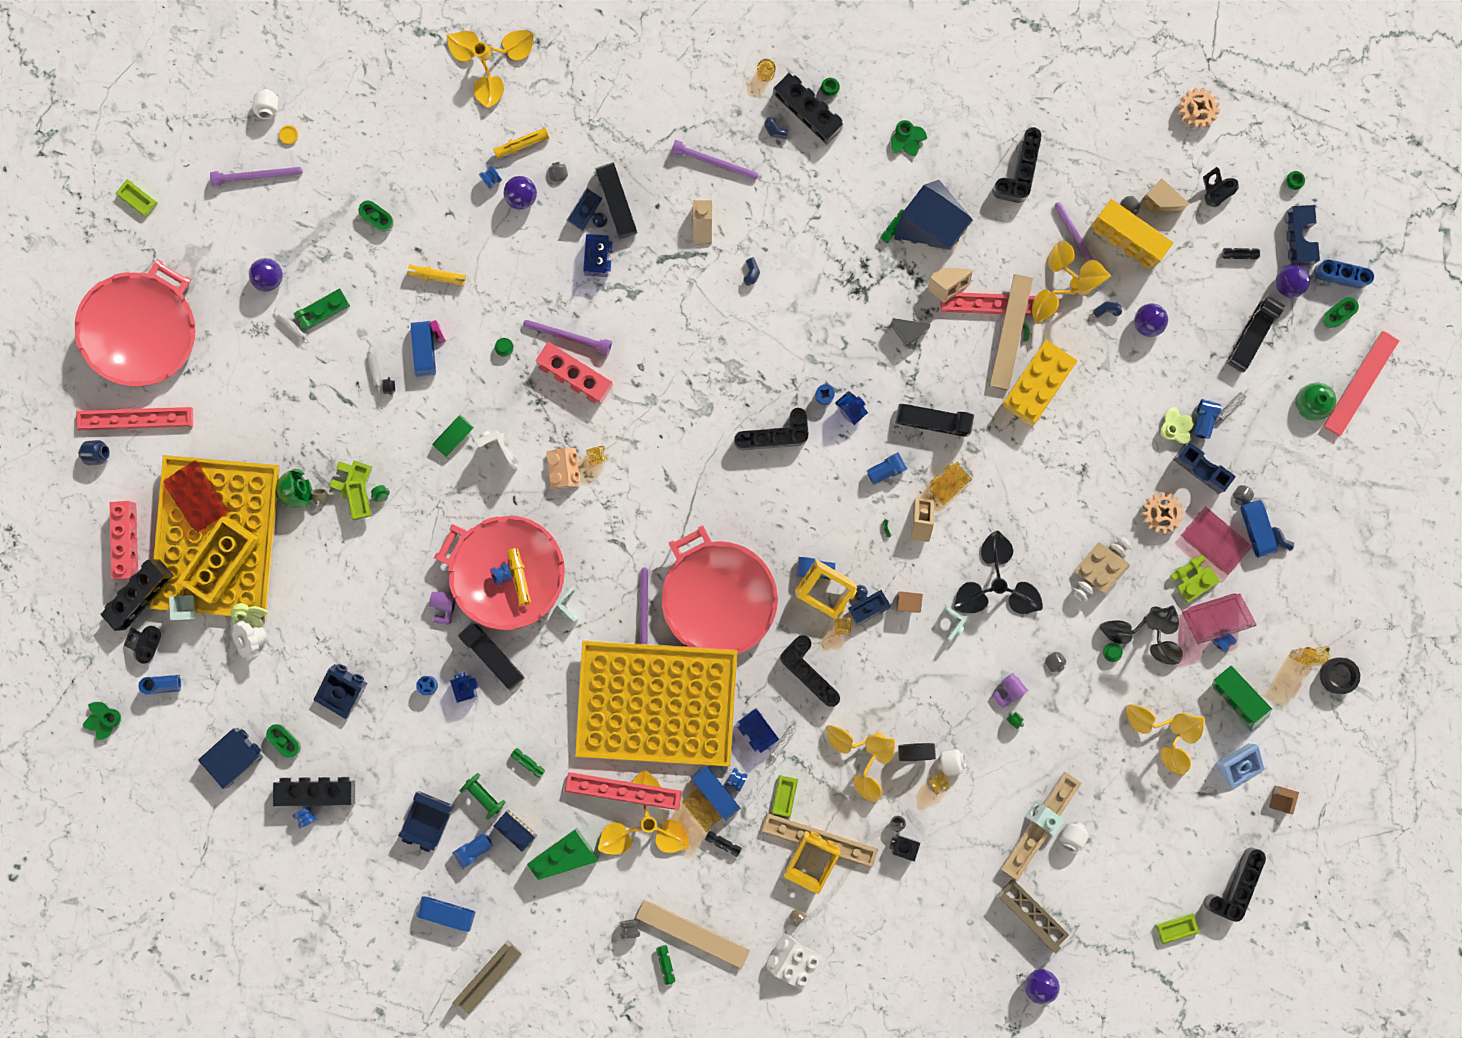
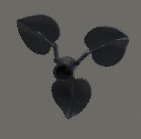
M994 531L983 542L981 556L985 563H995L997 577L992 580L991 588L984 589L983 591L976 582L964 583L957 592L954 608L963 613H977L984 610L989 603L985 593L994 591L997 594H1002L1007 591L1013 593L1009 597V605L1014 612L1028 614L1041 611L1043 609L1042 598L1032 584L1019 582L1015 586V590L1008 588L1007 582L1001 578L998 563H1007L1012 558L1013 547L1000 531Z
M1174 605L1163 609L1157 606L1150 608L1147 617H1144L1133 630L1129 623L1120 620L1107 621L1100 624L1101 631L1108 639L1118 644H1126L1131 642L1132 634H1135L1147 623L1150 629L1157 630L1158 644L1150 646L1151 655L1157 661L1164 664L1173 665L1181 663L1183 657L1181 647L1172 641L1161 642V632L1173 634L1179 628V617Z

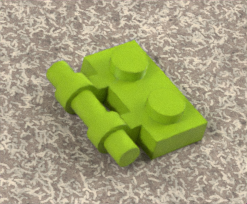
M1202 554L1197 558L1193 557L1189 560L1188 564L1178 567L1170 575L1173 581L1179 578L1182 581L1176 588L1187 603L1220 582L1210 566L1202 569L1201 564L1206 561ZM1194 569L1196 574L1188 578L1187 573Z

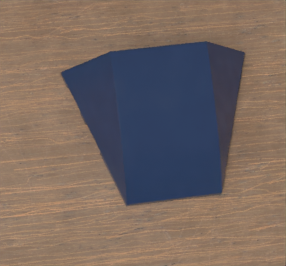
M936 180L923 185L902 212L894 239L898 241H911L914 244L923 243L928 244L930 247L951 250L973 219L940 180Z

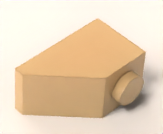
M1162 178L1142 199L1145 201L1144 204L1155 212L1183 211L1190 204Z
M693 200V243H712V200Z
M942 268L929 277L928 291L945 303L970 285L973 271L970 269Z
M915 498L911 539L930 542L934 526L935 500Z

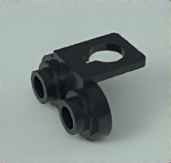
M1215 167L1203 176L1206 189L1205 203L1211 207L1220 206L1223 201L1233 196L1239 189V183L1234 178H1227L1222 181L1218 167ZM1216 174L1215 183L1209 184L1210 177Z
M147 626L142 632L130 628L124 646L134 651L133 655L136 661L142 664L148 663L155 654L161 639V631L155 626ZM134 634V638L136 639L135 642L131 643V637Z

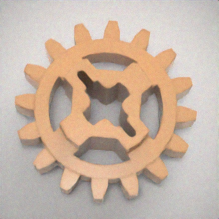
M1196 87L1192 92L1188 90L1186 96L1183 95L1180 99L1182 102L1178 104V107L1182 109L1178 112V115H1183L1181 121L1186 120L1187 127L1193 124V129H1196L1198 125L1203 129L1205 125L1209 127L1212 121L1214 122L1218 118L1216 115L1219 114L1220 110L1216 108L1220 105V102L1214 101L1217 96L1212 97L1211 90L1206 93L1205 88L1198 91Z
M1161 492L1159 497L1157 494L1152 495L1153 500L1151 498L1146 499L1148 505L1142 506V508L1146 509V512L1141 513V515L1146 516L1143 523H1149L1148 529L1154 527V533H1158L1160 530L1162 534H1166L1167 530L1173 532V527H1180L1177 522L1184 520L1180 517L1181 514L1185 513V511L1180 510L1183 504H1177L1176 502L1179 498L1172 499L1171 493L1167 494L1166 497L1164 492ZM1157 501H1166L1167 503L1165 505H1162L1160 502L1158 503ZM1164 509V510H1165V512H1164V515H1165V516L1161 517V513H1162L1161 510ZM1164 521L1166 524L1168 523L1169 525L1162 526L1159 525V523Z

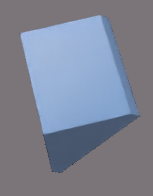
M1248 743L1216 762L1231 789L1265 770L1257 744Z

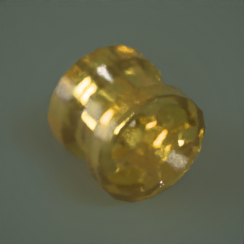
M763 59L758 63L757 76L761 81L769 82L774 78L776 70L774 62L770 59Z
M604 446L586 450L587 455L590 457V466L608 461L604 455Z
M837 617L834 619L835 636L840 634L851 636L850 617L845 619Z
M942 771L935 777L930 776L927 778L935 796L942 790L947 791L950 789Z

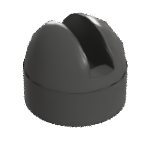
M894 816L890 821V827L895 832L902 831L906 826V821L902 816ZM893 823L902 824V827H901V826H893Z

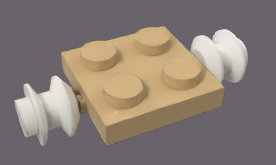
M1124 536L1121 538L1116 537L1118 542L1116 544L1111 543L1112 551L1098 542L1074 570L1077 575L1086 581V583L1078 582L1080 586L1078 589L1073 588L1075 592L1073 595L1081 602L1083 600L1088 601V594H1094L1093 586L1106 595L1130 567L1128 562L1119 557L1127 556L1125 553L1127 549L1132 550L1130 546L1132 543Z

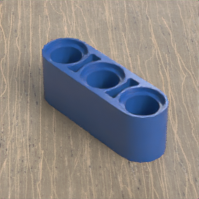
M1330 259L1324 260L1314 269L1315 276L1320 280L1357 289L1366 287L1374 280V273L1371 269ZM1323 266L1328 268V274L1323 271ZM1341 270L1346 272L1347 278L1342 276ZM1360 275L1365 277V282L1360 280Z
M431 321L411 323L413 361L416 377L436 375Z
M1257 500L1241 505V514L1256 557L1261 558L1277 553V543L1263 502Z
M706 765L691 776L694 783L725 821L741 809Z
M422 896L416 916L427 921L470 932L476 912L431 897Z

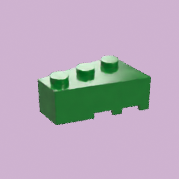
M1232 665L1213 680V690L1226 700L1227 705L1235 711L1251 732L1269 718L1272 708Z
M575 828L529 861L527 865L537 880H541L598 862L599 858L578 828Z

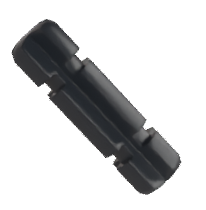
M1224 248L1222 250V258H1250L1257 260L1260 258V249L1234 248L1232 250V248Z
M709 831L705 837V841L714 843L716 847L726 852H731L730 854L738 857L742 850L740 846L733 845L732 842L721 836H716L712 831Z

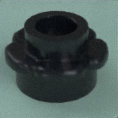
M390 377L382 379L383 394L391 396L392 392H395V381L391 380Z

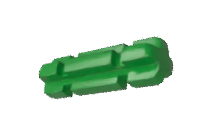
M903 209L898 212L897 217L892 220L886 231L882 233L880 239L885 243H889L892 235L896 234L900 216L904 211Z
M518 748L514 749L510 756L515 761L518 760V763L529 772L532 771L533 775L537 778H540L545 773L544 768L537 766V763L526 754L523 755L521 750Z
M667 945L659 946L656 948L657 955L660 956L658 959L661 972L664 974V984L669 985L675 982V976L672 974L673 968L670 956L667 955L669 953Z

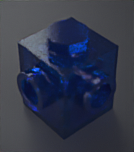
M847 391L835 402L843 417L853 425L868 414L864 407L866 405L865 402L850 391Z
M464 672L454 675L455 679L450 680L457 703L478 697L476 692L478 684L475 677L472 678L471 675H466Z

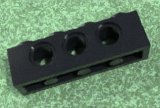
M788 73L773 88V95L826 145L842 130L843 120L841 117L829 111L828 105L822 100L819 101L810 88L806 89L796 75L792 76ZM798 92L801 96L794 98L791 96V93ZM810 104L814 109L808 111L804 106ZM824 117L828 122L823 124L818 119Z
M160 559L146 560L141 565V569L129 578L128 584L117 592V596L105 605V609L100 615L114 631L126 630L174 575Z
M301 777L299 781H291V778H279L278 782H273V806L355 804V780H350V777H338V781H330V777H318V781H311V777ZM293 786L299 790L297 797L291 794ZM312 786L318 788V795L316 797L310 792ZM331 786L337 787L338 794L336 796L331 795Z

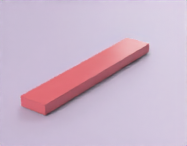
M957 293L945 303L940 301V312L1005 315L1009 295ZM1029 296L1025 313L1027 316H1033L1032 303L1035 296Z
M1385 331L1379 334L1323 427L1337 436L1342 435L1400 340Z
M192 407L76 411L77 430L193 427Z
M568 772L565 792L677 811H679L682 791L571 772Z

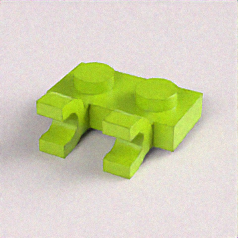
M353 460L352 465L338 461L336 469L349 473L346 482L364 479L365 485H367L373 468ZM332 479L330 487L341 490V497L347 498L345 483Z

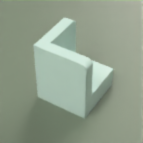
M195 596L169 597L170 620L195 619Z

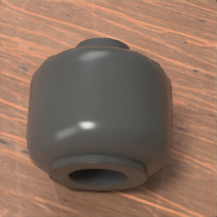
M555 162L552 163L553 166L548 168L552 181H559L568 177L565 164Z
M1127 196L1120 202L1121 206L1134 215L1139 212L1140 203L1134 196Z
M1245 485L1238 486L1233 493V498L1236 499L1235 503L1238 505L1250 503L1254 497L1252 489Z
M1053 652L1046 657L1045 663L1051 672H1061L1065 668L1066 659L1061 652Z

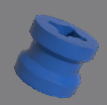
M491 165L487 168V171L479 173V176L489 189L493 188L496 182L502 181Z
M828 384L820 385L815 393V399L821 405L830 404L835 396L834 389Z
M506 563L501 564L498 568L493 567L490 569L491 577L496 586H500L504 581H512V575Z
M1222 629L1219 632L1220 635L1214 637L1212 642L1222 652L1227 653L1229 647L1235 645L1237 640L1228 631Z
M423 676L417 681L416 688L422 695H431L436 692L438 683L432 676Z
M734 768L726 785L729 787L733 786L740 792L748 774H742L738 772V769Z
M310 806L292 815L298 821L299 829L317 820L316 816L312 815Z

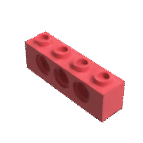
M550 342L546 343L535 360L540 370L545 373L550 371L555 375L554 378L557 381L569 383L571 385L570 388L578 394L580 392L587 395L586 398L594 404L596 402L601 404L613 386L612 381ZM561 360L563 362L562 366L558 369L553 368V362ZM572 370L579 372L575 379H571L568 376ZM588 380L595 382L594 387L591 389H587L584 386Z
M131 501L109 502L111 579L129 580L132 575L138 572L136 503Z

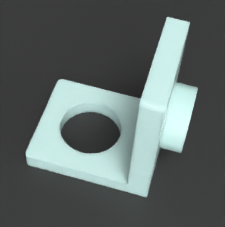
M571 587L556 605L561 609L559 613L564 618L568 619L570 617L574 622H577L578 619L562 604L575 591Z
M946 606L944 610L959 620L946 637L947 641H951L954 636L958 637L964 629L962 625L966 619Z
M1035 801L1025 816L1053 836L1057 834L1065 822L1062 817ZM1039 808L1038 813L1033 816L1034 811Z

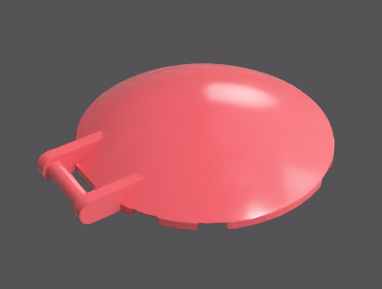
M159 259L154 262L148 273L124 272L98 282L83 297L75 316V339L78 349L87 364L96 373L111 382L133 387L159 383L175 374L191 354L195 341V321L192 310L183 294L192 279L187 276L183 277L163 265V262ZM158 270L179 282V288L157 276Z
M513 515L496 516L486 519L468 531L451 524L450 532L440 551L435 554L434 559L449 566V585L452 595L460 609L469 618L488 628L513 630L533 624L550 611L558 600L563 588L565 565L557 542L544 527L530 519ZM456 535H460L461 537L449 558L445 557ZM510 549H519L520 558L525 567L524 575L531 604L527 606H519L513 576L512 581H504L500 586H496L491 577V568H498L503 563L510 567L507 551Z
M703 525L677 541L669 542V546L677 560L670 568L663 584L662 609L665 620L676 638L688 647L738 650V654L755 646L770 629L778 604L775 580L764 561L757 554L739 544L724 541L712 542ZM702 536L703 543L683 553L680 552V547Z

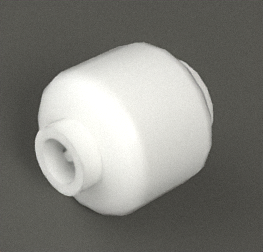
M267 89L255 93L253 98V111L262 119H270L278 112L279 102L277 95Z
M958 749L942 751L940 759H937L938 770H942L945 776L962 774L966 768L964 753H961Z
M1079 822L1069 823L1065 826L1060 841L1066 850L1075 853L1084 848L1089 833L1085 830L1083 824Z

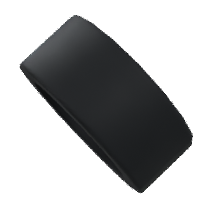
M1337 657L1329 659L1320 670L1321 683L1331 693H1350L1357 688L1360 682L1361 674L1359 667L1348 658ZM1335 665H1344L1350 671V681L1344 687H1337L1330 681V670Z
M934 743L898 745L899 761L936 759Z

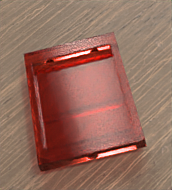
M196 460L179 469L163 481L167 491L196 533L206 529L207 526L230 512Z

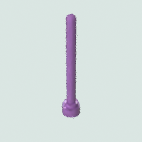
M674 141L671 150L672 155L677 157L679 155H686L754 180L758 178L757 172L686 148V145L681 141Z
M301 167L233 174L219 173V171L210 172V181L212 187H219L221 184L230 181L299 175L303 173V169Z
M1057 202L1055 209L1085 261L1094 260L1063 205Z
M525 320L523 322L526 328L597 348V351L604 355H609L611 340L597 341L533 321Z
M643 567L640 580V644H647L648 569Z

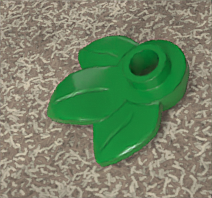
M902 120L896 125V133L891 138V148L894 153H898L903 149L908 155L916 156L919 151V142L925 141L927 134L923 128L913 126L910 121ZM907 128L908 132L903 133L901 129Z
M103 702L89 703L88 707L92 715L85 720L83 727L96 731L97 740L108 738L113 728L117 727L121 722L120 712L116 709H109ZM110 715H113L115 718L113 722L109 720Z

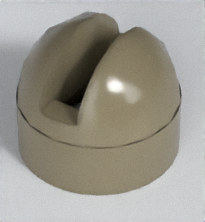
M315 489L311 491L313 502L316 504L320 501L322 504L326 502L327 490Z
M796 909L791 912L790 921L796 927L807 916L802 910Z

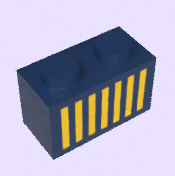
M509 809L493 825L521 852L537 836L534 831Z

